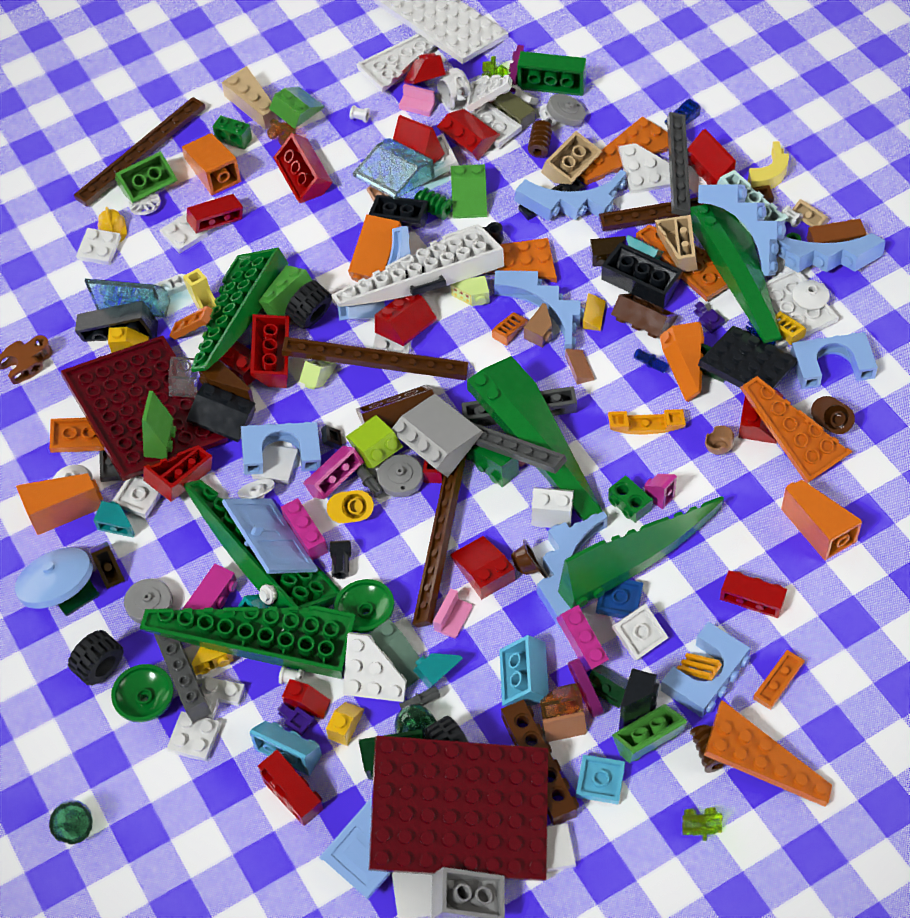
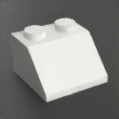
M534 487L531 526L551 528L556 524L560 525L566 522L570 528L574 490Z

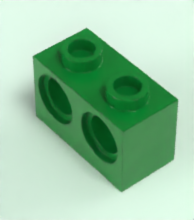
M220 115L212 126L214 136L222 143L245 150L252 140L250 124Z
M626 475L609 488V502L614 507L617 506L623 515L634 523L652 510L653 499Z

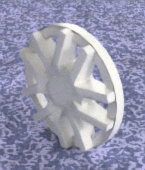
M153 193L133 204L129 201V209L135 215H147L159 208L161 200L158 194Z

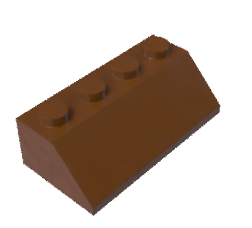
M422 385L361 406L355 410L361 424L377 415L392 429L402 415L432 396L434 392L430 387Z

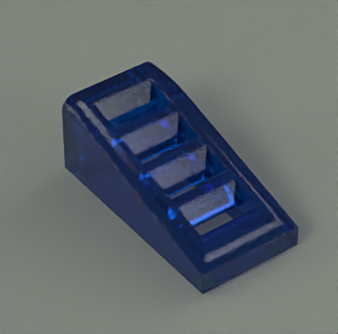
M689 98L674 113L685 115L687 125L700 116L701 106Z

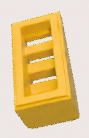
M781 311L775 314L776 319H781L777 322L781 336L790 345L805 337L806 328Z

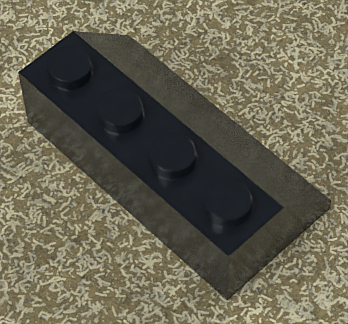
M620 242L603 263L601 280L664 309L673 297L683 271Z

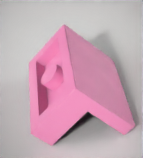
M404 84L403 97L399 103V109L430 117L436 106L435 92Z
M450 588L433 620L434 631L454 639L458 637L473 608L472 604L458 599V591Z

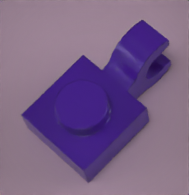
M701 301L695 304L697 309L694 310V313L700 317L699 322L711 334L725 324V319L715 310L711 309L708 311Z
M284 703L277 708L278 714L286 719L284 722L285 726L297 732L301 737L314 722V718L298 706L294 711Z

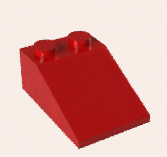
M484 536L450 554L454 563L481 600L515 581L514 567L506 556Z

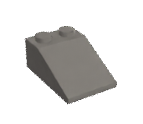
M442 867L435 874H432L431 918H505V876Z

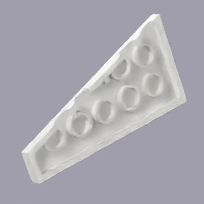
M416 34L356 63L357 69L376 88L384 93L410 70L414 60L419 59V55L429 53L436 45L420 34Z

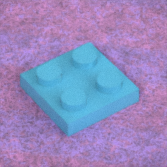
M583 755L576 798L619 805L625 761Z

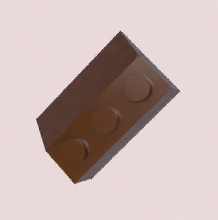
M631 293L619 294L611 315L616 317L615 320L621 323L628 322L632 324L631 327L638 331L645 330L648 332V336L656 339L669 329L678 318L677 314Z

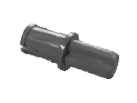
M365 464L360 465L355 470V473L362 480L363 486L368 487L372 494L378 497L383 493V490L377 483L376 476L370 473Z
M434 686L420 694L415 693L416 696L399 703L404 715H407L420 707L423 709L424 705L440 698V692Z

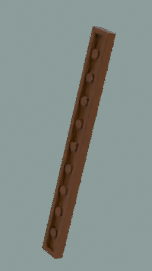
M195 97L190 98L74 194L75 200L86 207L89 206L116 183L115 173L148 157L206 109L205 104Z
M769 185L753 188L755 191L762 193L765 200L773 203L774 196ZM698 197L690 198L691 207L705 204L698 203ZM671 202L601 213L599 214V221L602 231L655 223V220L682 215L672 214Z
M290 337L284 338L282 348L283 356L465 381L467 378L468 362Z
M467 455L464 456L448 478L443 475L412 625L417 628L432 625Z

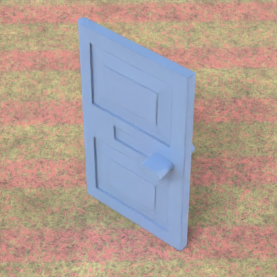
M271 498L223 499L222 504L246 540L245 546L251 547L267 574L318 571V568Z
M372 797L319 857L367 900L391 874V872L368 871Z

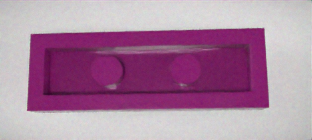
M517 45L516 51H513V63H510V74H507L512 79V85L516 86L518 84L517 64L520 52L524 51V45ZM511 86L510 92H516L515 88Z

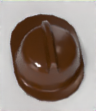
M822 396L817 398L812 404L811 415L813 420L834 434H844L853 427L855 422L853 410L836 398Z
M523 539V545L511 554L515 568L518 572L525 575L540 572L546 579L547 575L538 563L531 546L526 539Z

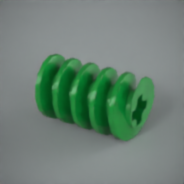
M427 187L423 191L419 190L414 196V199L428 201V213L436 215V217L441 218L443 221L449 216L452 200H447L445 196L441 197L439 193L435 194V191H430Z

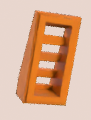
M513 312L492 329V338L507 346L524 328L528 320Z

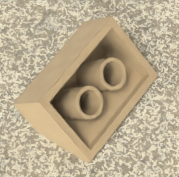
M575 131L545 161L541 173L553 183L572 184L602 153V150Z

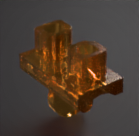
M274 118L270 121L271 127L267 130L268 138L274 140L278 136L281 146L291 133L296 134L297 131L288 123H281Z

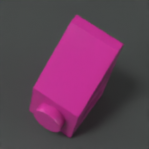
M657 474L653 479H648L644 485L645 493L662 510L675 497L677 476L675 474Z

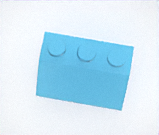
M526 635L499 649L502 706L506 707L523 699L527 706L536 705L549 699L546 642Z
M263 721L249 732L256 751L269 756L278 749L294 769L308 776L311 775L322 756L317 742L311 739L307 741L301 738L295 731H286L276 722Z

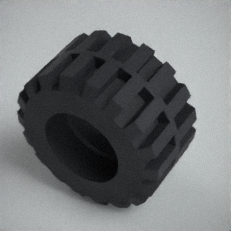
M312 280L303 285L292 296L286 307L285 314L299 327L307 329L326 313L332 302V294L316 280Z
M96 630L84 637L75 646L68 659V667L86 685L93 686L108 678L118 667L124 654L123 647L106 631Z
M445 716L424 729L426 739L468 742L460 726L450 716Z

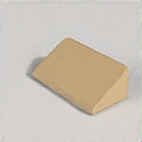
M799 199L792 209L797 213H802L803 218L801 221L810 227L825 225L830 221L828 216L802 199Z

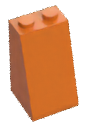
M212 133L181 146L185 160L211 196L242 182L236 157Z
M366 214L348 270L353 281L358 282L362 278L368 279L373 276L372 273L379 270L382 272L386 269L385 266L388 264L392 248V229L401 227L400 221Z
M88 473L16 486L37 536L97 511L101 504L100 501L104 500L96 480H91Z
M802 479L786 486L781 510L824 561L857 542L862 525L861 519Z

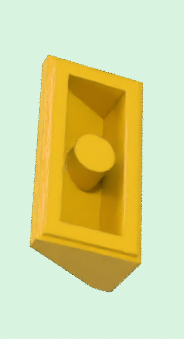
M590 293L587 295L583 329L601 331L606 301Z

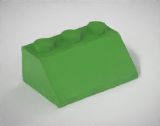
M161 151L115 173L117 184L132 204L178 181Z
M663 704L612 734L620 756L631 763L639 760L646 753L656 750L668 740L674 739L684 731L687 721L668 705Z

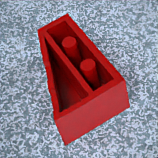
M197 445L177 453V456L170 459L164 458L157 464L144 466L143 481L172 502L186 491L184 488L185 483L199 480L211 471L212 455Z
M278 749L257 765L263 783L303 826L324 810L322 806L323 799L320 794L310 789L308 782L302 776H299L294 767L283 757Z

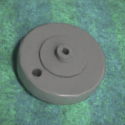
M554 94L547 102V111L551 117L563 125L578 126L582 124L586 117L583 105L569 95Z
M404 454L393 455L384 460L377 471L378 484L390 496H410L422 486L424 480L423 468L420 462L412 456Z
M147 578L134 583L127 590L124 597V607L128 616L139 624L142 622L145 609H171L173 605V596L167 584L154 578Z

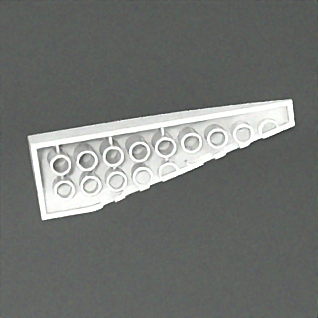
M478 223L442 236V240H434L430 243L429 247L425 249L421 247L416 250V254H408L385 266L386 269L382 272L377 270L372 273V277L368 279L362 278L358 280L357 285H349L331 296L339 307L411 296L410 286L416 287L438 280L441 275L446 280V285H450L504 267L503 248ZM405 270L408 271V274H407V275H408V278H407V279H406Z

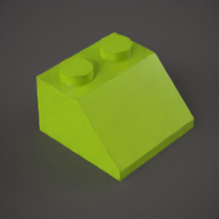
M377 415L345 436L351 446L358 452L364 461L363 464L367 468H375L403 447L394 431Z

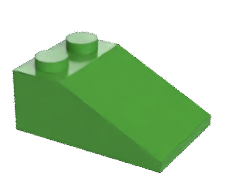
M300 86L285 87L274 94L269 109L295 129L322 110L324 105Z
M485 164L451 166L453 219L487 217Z
M149 391L142 418L144 457L167 459L168 452H172L173 441L171 439L176 435V426H173V417L155 393Z

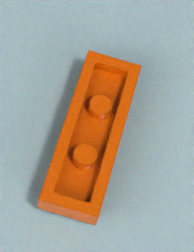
M205 306L176 321L169 336L176 340L181 336L184 337L191 331H196L201 326H206L211 320L210 315L213 309Z
M786 650L756 691L753 699L771 710L804 665L805 660Z

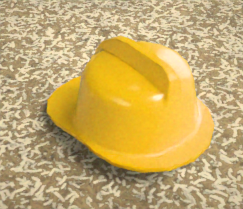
M105 207V211L101 212L98 217V230L120 233V242H122L127 235L125 219L118 211Z
M362 490L340 492L334 494L329 499L327 513L337 523L358 522L367 519L371 515L374 503L372 497Z

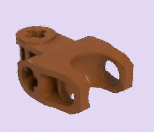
M37 335L25 344L21 340L16 341L6 347L0 354V370L16 365L8 374L13 385L31 379L42 370L43 364L41 362L50 358L53 353L47 337Z

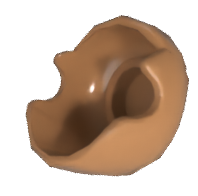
M725 425L715 426L712 433L706 434L705 447L710 453L722 455L732 449L734 433L731 428Z

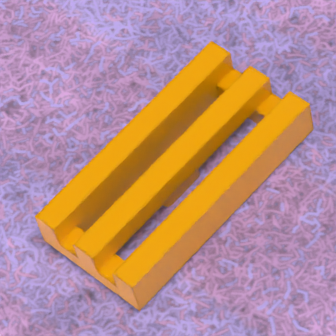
M686 653V660L682 659V666L678 665L677 669L686 675L712 681L722 664L716 659Z

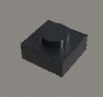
M328 425L321 428L322 443L337 450L342 447L340 430Z

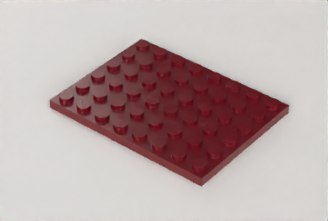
M163 335L61 370L63 380L122 481L142 475L144 466L148 464L152 466L161 460L144 457L142 418L149 391L155 393L173 417V426H176V435L171 439L173 441L172 452H168L167 459L175 457L177 453L197 445L204 450H208L228 442V438L186 422L198 389Z
M376 735L368 871L432 875L442 867L502 875L505 876V879L545 882L547 880L548 748Z

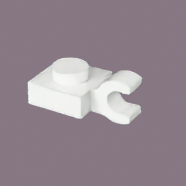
M512 85L516 90L514 95L520 97L528 105H537L538 98L523 91L519 86Z

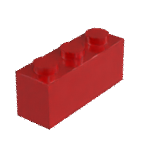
M230 194L187 207L186 221L195 233H200L241 220L243 205L234 194Z
M728 570L721 589L720 600L778 619L786 598L787 589L779 584H771L760 578H752L741 572Z

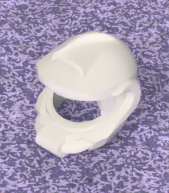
M458 68L448 69L445 72L446 75L441 76L437 81L441 100L448 110L456 107L457 95L467 97L471 91V85L465 73Z

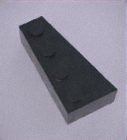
M142 300L77 314L75 332L83 342L106 341L109 328L129 327L153 339L157 337L158 320Z

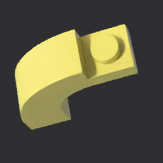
M773 141L772 163L762 168H749L748 182L752 188L769 185L773 189L784 180L788 168L789 153L784 154V148H781L780 141Z
M199 268L183 276L186 288L198 310L205 306H209L211 309L216 306L215 297L209 287L208 280Z

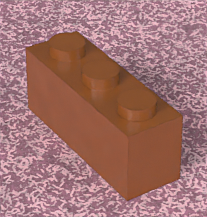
M858 218L809 227L806 239L807 242L837 243L866 236L867 233L861 219Z

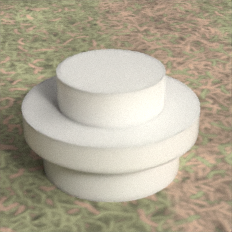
M265 584L261 586L259 592L260 599L267 605L272 604L278 597L277 590L273 585Z

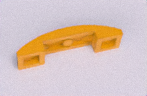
M683 409L664 410L663 414L627 415V411L608 412L610 430L625 434H659L678 430L686 426Z

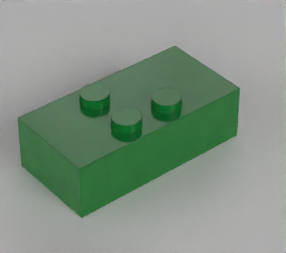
M521 51L517 64L518 86L522 90L583 96L586 84L587 58Z

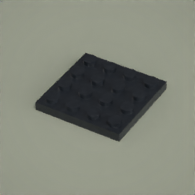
M733 325L700 359L698 366L739 388L758 376L775 390L796 366L797 358L776 348L774 345L764 343L758 337Z

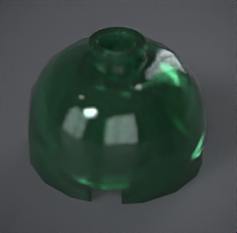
M419 704L408 705L396 715L394 730L395 733L422 729L425 736L424 729L435 723L436 719L428 708Z
M69 799L61 802L50 815L49 829L53 837L57 841H62L69 845L81 843L89 836L93 827L94 819L91 809L80 800Z

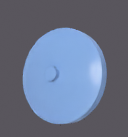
M66 547L50 551L35 559L21 572L15 584V593L20 602L29 608L41 609L60 604L74 596L85 586L92 574V562L87 553L79 548Z

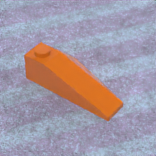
M700 322L674 325L660 335L664 355L687 402L700 394L702 390V371L698 363L703 357L701 344H704V334Z

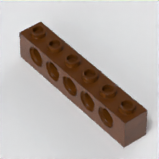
M523 699L501 708V719L514 746L548 748V777H552L554 781L548 782L547 814L552 825H559L577 817L579 803L575 796L571 797L568 780L566 777L562 778L559 772L561 771L560 764L557 759L553 760L550 754L552 753L551 746L548 741L544 742L542 737L543 730L540 724L535 723L533 719L535 717L533 709L530 705L527 706ZM521 723H525L528 726L521 728L518 725ZM535 741L536 744L530 746L527 744V742ZM559 795L562 796L564 799L561 801H556L553 799V797Z

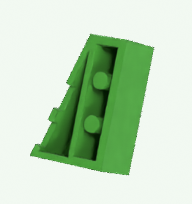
M288 265L284 267L259 300L267 315H285L286 307L292 296L303 285L312 281L307 270Z

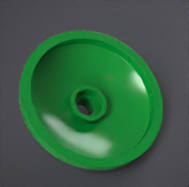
M362 579L348 584L338 593L334 602V610L356 614L353 632L366 633L373 631L390 619L394 611V598L390 589L382 582Z
M151 664L133 666L125 670L116 679L112 687L111 701L113 707L122 718L137 723L151 721L162 715L170 706L174 695L173 683L168 673L158 666Z

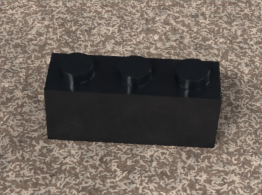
M376 195L368 215L400 221L401 226L424 228L428 219V201Z
M204 382L195 396L186 422L239 442L241 439V426H247L252 421L256 403Z
M632 668L620 707L619 730L656 709L660 685L656 683V674Z

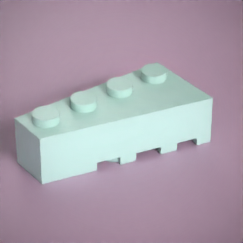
M735 170L719 178L716 185H745L747 190L745 203H765L766 216L764 221H784L785 225L789 217L785 213H780L777 210V206L773 203L770 204L763 198L764 195L759 191H755L751 184ZM739 220V222H740V223L745 227V229L748 231V229L746 228V226Z

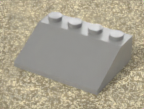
M433 394L402 415L392 427V430L401 441L447 478L483 434L481 429L436 394Z

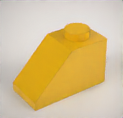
M129 327L109 328L108 345L111 353L149 340L148 336Z
M344 702L334 711L326 727L328 739L348 746L364 713V708L348 702Z

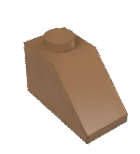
M545 303L539 307L524 326V339L542 348L553 337L552 322Z

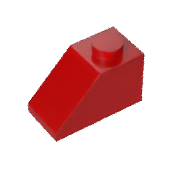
M289 679L282 695L283 703L290 709L295 710L298 706L308 715L324 719L331 702L329 698L309 684Z

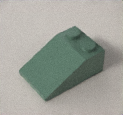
M390 619L369 633L380 650L384 651L392 661L393 666L407 680L406 689L420 679L413 671L417 666L415 662L420 657L403 633Z

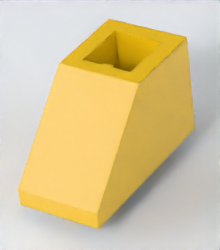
M200 647L191 664L197 676L199 674H207L217 667H225L230 662H233L234 658L231 654Z

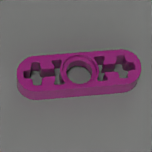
M576 658L568 662L569 671L590 715L593 718L604 713L602 705L581 661Z

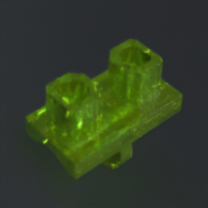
M491 56V61L482 62V76L488 75L491 78L492 75H500L503 78L508 74V69L503 65L497 67L496 56Z
M708 807L704 810V814L696 815V810L685 809L682 816V834L701 835L702 842H706L707 835L722 833V813H718L715 807Z

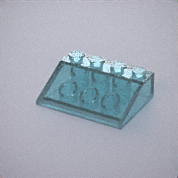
M391 138L384 139L376 144L352 173L353 177L394 199L435 178L432 159Z
M89 278L84 280L96 310L143 300L155 317L166 318L171 299L168 291L160 286Z

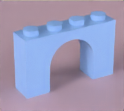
M865 332L792 343L790 354L797 358V364L794 368L801 390L820 387L822 373L817 360L828 354H836L847 359L851 364L856 381L875 379L878 367Z
M317 422L241 426L244 475L263 474V450L267 445L277 441L291 443L298 449L301 471H316L321 466Z
M707 622L697 635L695 646L721 662L722 672L712 681H698L673 666L662 680L660 690L702 718L707 712H712L716 705V699L724 696L728 689L726 686L729 682L733 683L739 675L738 670L741 666L746 667L751 658L749 656L750 647L710 622Z

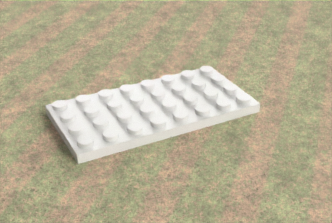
M374 0L376 5L462 64L506 40L509 35L503 28L461 0Z

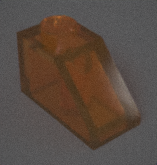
M577 683L556 687L540 701L542 720L584 712L582 695Z

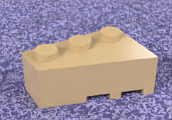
M691 215L655 220L657 234L676 267L683 272L698 270Z

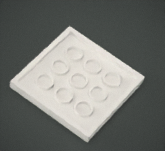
M790 270L766 282L774 313L777 314L781 311L806 328L805 337L838 322V316L828 304L818 310H806L794 302L792 297L794 287L807 279L801 272L797 273L794 270ZM783 338L769 342L778 349L790 345Z

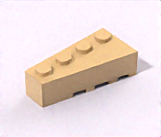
M245 66L221 82L224 96L262 128L267 130L278 122L277 115L269 109L272 101L248 66Z

